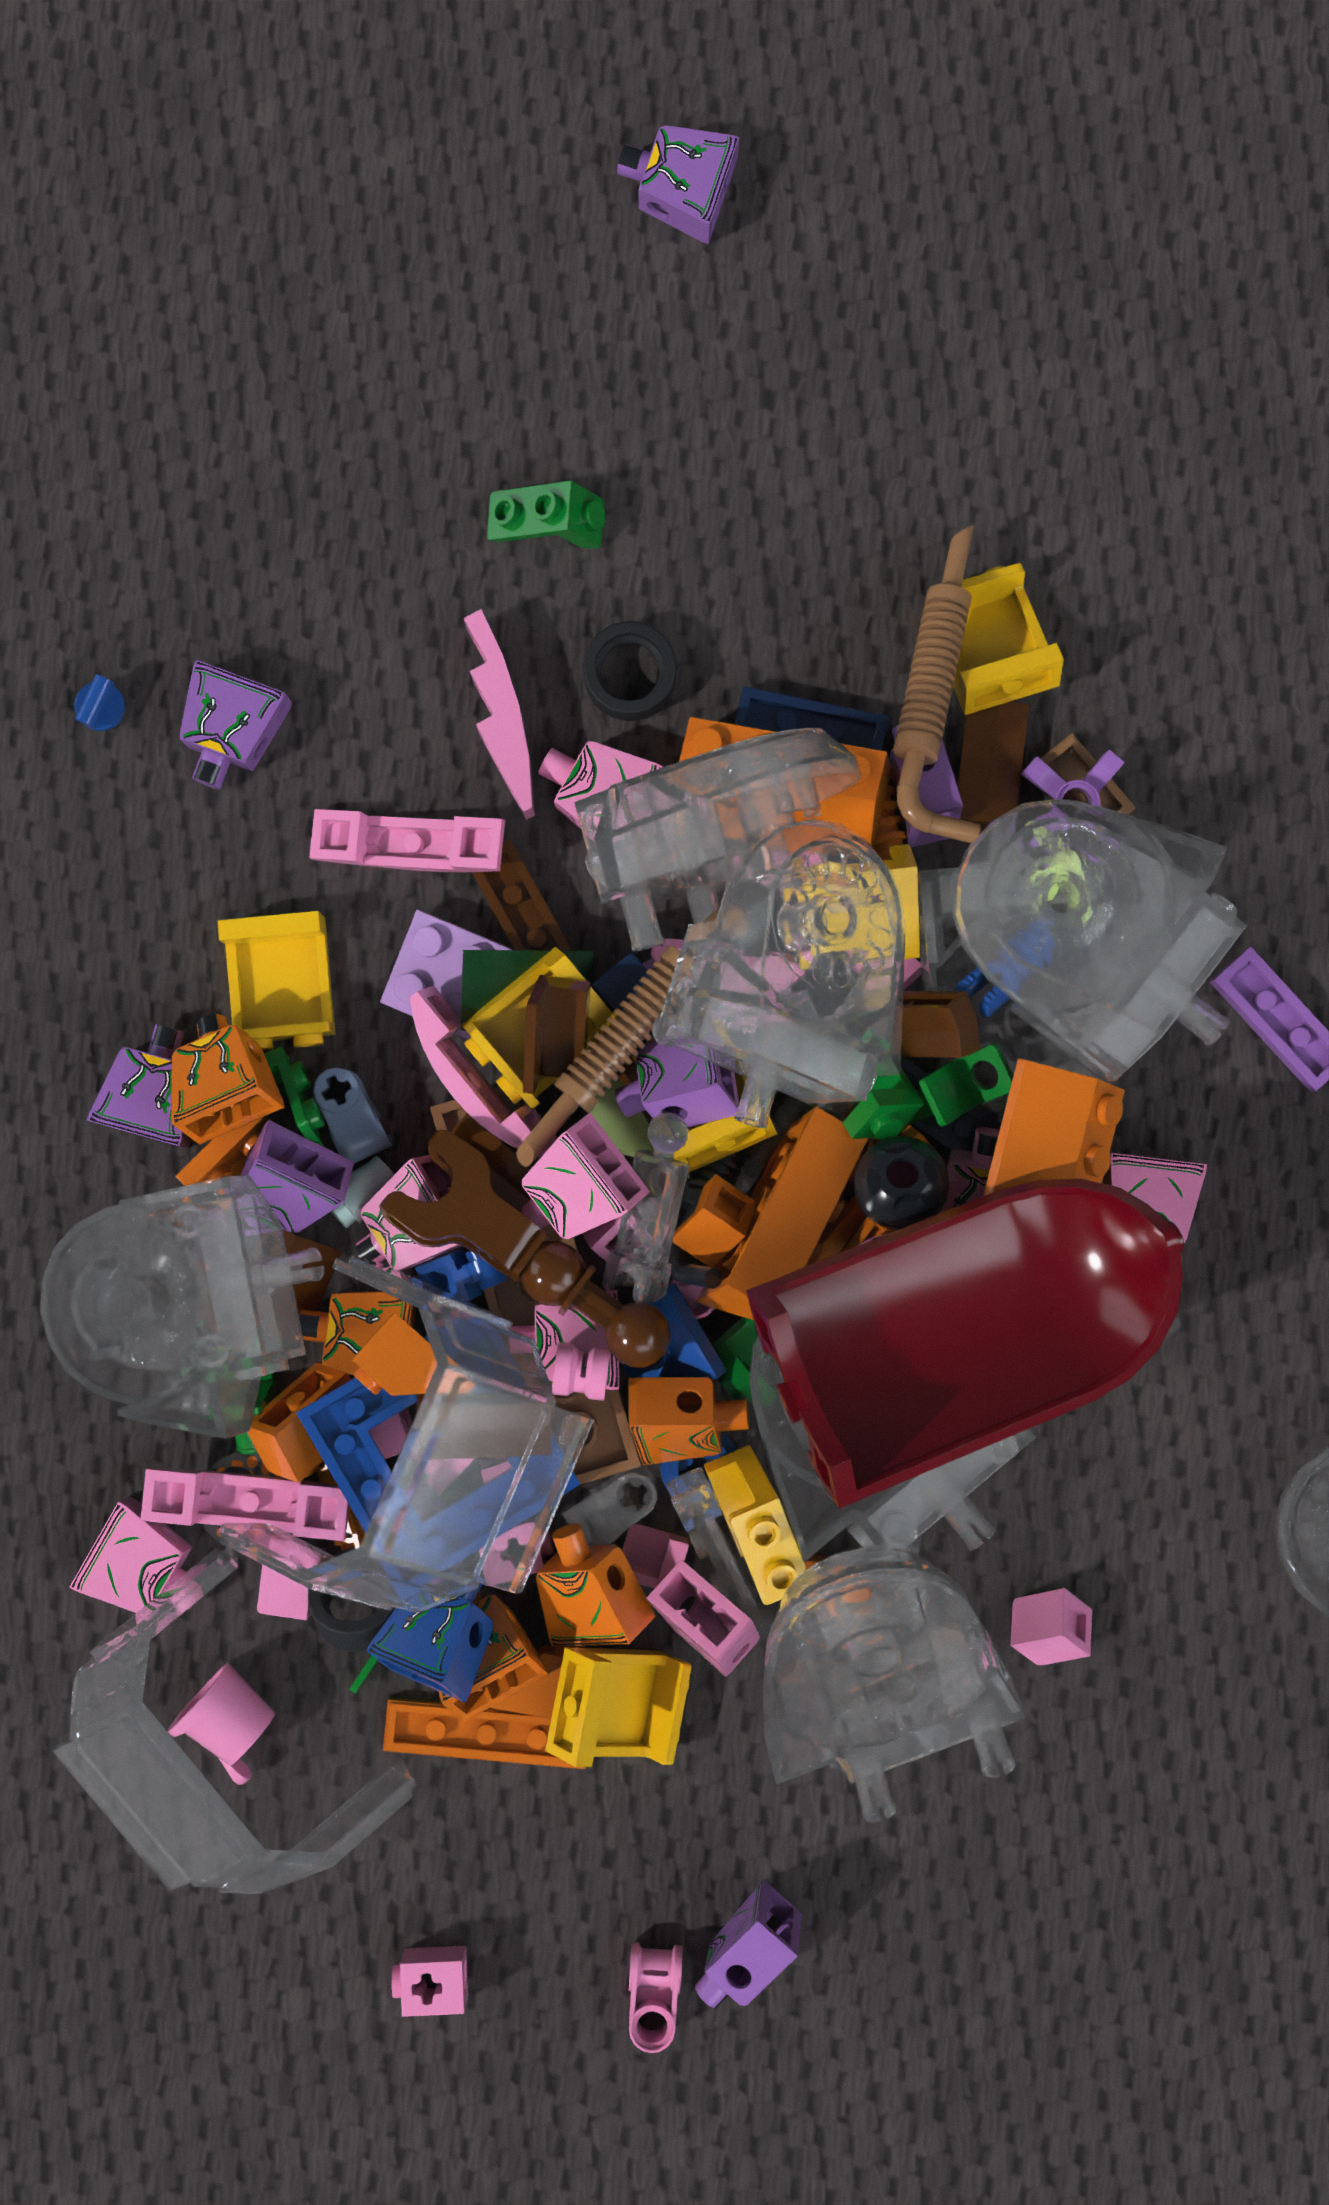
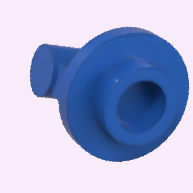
M95 674L93 681L82 687L75 698V720L94 731H108L116 727L124 717L126 704L122 693L114 686V682Z

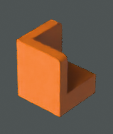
M715 1174L704 1185L695 1212L675 1230L672 1242L708 1267H713L746 1237L757 1202Z

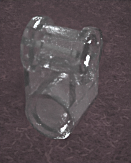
M641 1466L615 1474L600 1486L588 1490L584 1493L585 1499L578 1504H575L574 1501L571 1502L560 1513L568 1525L573 1523L581 1524L588 1546L609 1545L626 1529L647 1516L654 1509L658 1493L657 1481L647 1468ZM630 1482L634 1487H639L643 1484L646 1487L643 1494L644 1501L639 1503L635 1497L626 1500L624 1498L627 1487L626 1483Z

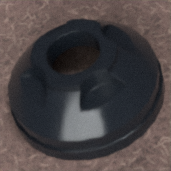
M907 1136L890 1137L871 1146L861 1158L854 1177L855 1196L864 1214L874 1223L886 1229L896 1231L939 1214L947 1201L950 1187L949 1174L939 1153L929 1144L917 1138ZM902 1161L912 1164L917 1169L919 1176L913 1186L903 1189L893 1186L887 1178L888 1168L892 1164Z

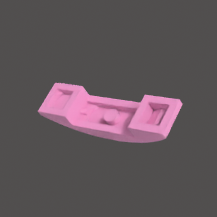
M315 809L309 858L324 862L413 871H500L505 820L454 816V820L368 816L361 811Z
M434 985L415 992L410 997V1004L416 1031L422 1047L441 1082L461 1107L481 1126L502 1141L518 1149L520 1144L542 1119L535 1109L532 1110L528 1104L514 1112L509 1109L452 1039L451 1036L461 1029V1018ZM556 1135L551 1139V1141L546 1145V1147L541 1151V1153L537 1157L540 1158L541 1156H543L545 1152L552 1146V1144L558 1139Z
M147 1468L140 1521L188 1526L200 1523L289 1532L297 1537L345 1541L349 1504L339 1486L305 1480L297 1483L282 1477L233 1472Z

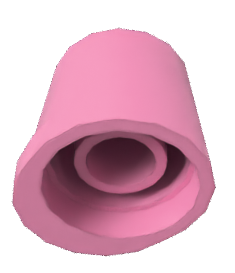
M228 1662L216 1672L183 1708L168 1728L167 1733L172 1737H177L183 1733L188 1735L217 1756L232 1780L238 1785H243L251 1778L252 1773L249 1767L239 1758L245 1754L274 1718L275 1712Z

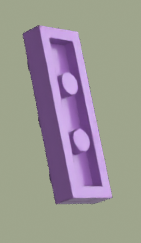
M1252 947L1245 949L1217 974L1210 983L1310 1092H1315L1329 1080V1031Z

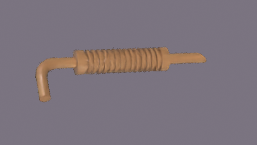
M969 526L951 539L942 584L933 585L927 590L893 754L904 761L897 787V804L903 818L913 828L924 833L976 844L980 833V824L933 813V811L927 809L921 803L919 798V785L923 766L934 764L938 761L972 596L968 591L961 588L974 526Z
M727 904L712 912L681 951L672 945L667 946L659 956L662 962L655 961L653 963L655 970L649 968L646 972L649 976L648 979L642 977L639 980L642 986L636 984L633 988L636 993L632 994L629 992L626 996L629 1002L627 1003L623 1000L620 1003L623 1009L619 1010L616 1008L614 1010L615 1019L609 1016L607 1022L610 1025L607 1027L603 1024L600 1027L603 1033H595L593 1037L596 1039V1042L594 1043L590 1040L587 1043L590 1049L587 1051L583 1048L580 1052L583 1057L579 1058L576 1056L574 1059L576 1066L574 1067L570 1064L567 1067L570 1073L567 1075L563 1072L554 1083L563 1094L518 1147L516 1156L520 1165L524 1167L531 1165L579 1106L587 1113H590L599 1103L596 1097L599 1095L603 1098L606 1094L603 1091L604 1087L610 1089L612 1084L609 1081L612 1079L616 1082L619 1079L616 1073L620 1072L623 1074L626 1070L623 1064L625 1063L629 1066L632 1063L629 1057L633 1056L636 1058L638 1056L637 1047L641 1050L645 1047L642 1041L646 1040L649 1042L652 1039L649 1033L656 1034L658 1031L656 1024L662 1026L665 1023L662 1017L669 1018L672 1013L669 1009L675 1010L678 1007L675 1001L682 1002L685 999L682 993H690L691 988L689 984L695 986L704 976V972L696 964L717 938L721 937L727 929L731 937L736 940L744 939L748 935L749 928L743 911L734 904Z

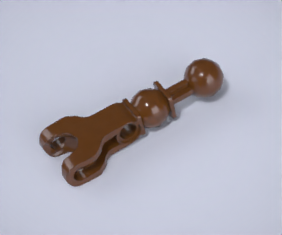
M437 1130L428 1141V1151L432 1161L439 1165L450 1177L451 1187L446 1195L438 1201L424 1203L409 1197L401 1191H394L388 1194L380 1203L379 1208L383 1217L421 1247L434 1248L448 1244H460L496 1270L510 1277L513 1281L517 1282L520 1278L524 1290L534 1301L545 1306H561L558 1313L562 1316L573 1306L606 1330L608 1348L619 1362L630 1367H647L657 1363L666 1354L671 1343V1328L667 1317L658 1307L646 1302H630L623 1305L592 1283L590 1279L597 1268L590 1265L586 1271L582 1256L572 1246L560 1241H546L549 1235L547 1232L496 1195L490 1185V1170L484 1155L456 1135L446 1130Z

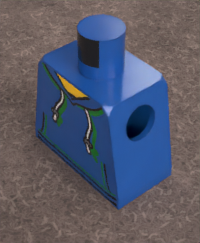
M457 1566L444 1591L423 1582L414 1585L371 1641L366 1651L389 1670L466 1703L493 1630V1620L473 1604L484 1583V1579L465 1567Z

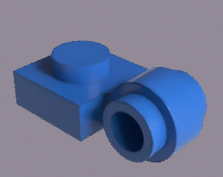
M463 1248L415 1267L435 1313L470 1301L480 1296L482 1290L509 1279L508 1276L496 1270L473 1252L468 1251L464 1253Z

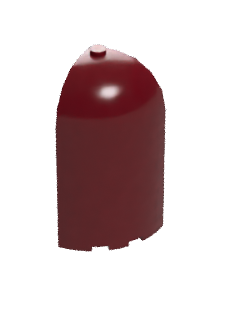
M1084 1179L1036 1180L990 1193L748 1289L746 1292L762 1349L766 1354L770 1353L782 1373L784 1382L777 1384L776 1387L792 1424L802 1421L810 1445L808 1458L832 1500L840 1509L1089 1404L1130 1380L1161 1347L1178 1313L1183 1277L1181 1252L1184 1251L1185 1246L1182 1234L1173 1222H1167L1150 1205L1120 1187Z

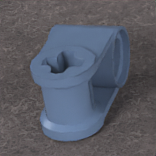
M332 1068L319 1075L314 1085V1095L328 1124L330 1136L339 1155L353 1161L355 1164L393 1146L390 1135H386L379 1121L381 1115L375 1105L372 1104L357 1074L348 1069ZM335 1077L339 1082H349L351 1085V1089L345 1093L347 1102L344 1104L339 1099L328 1098L327 1092L333 1089L331 1080Z

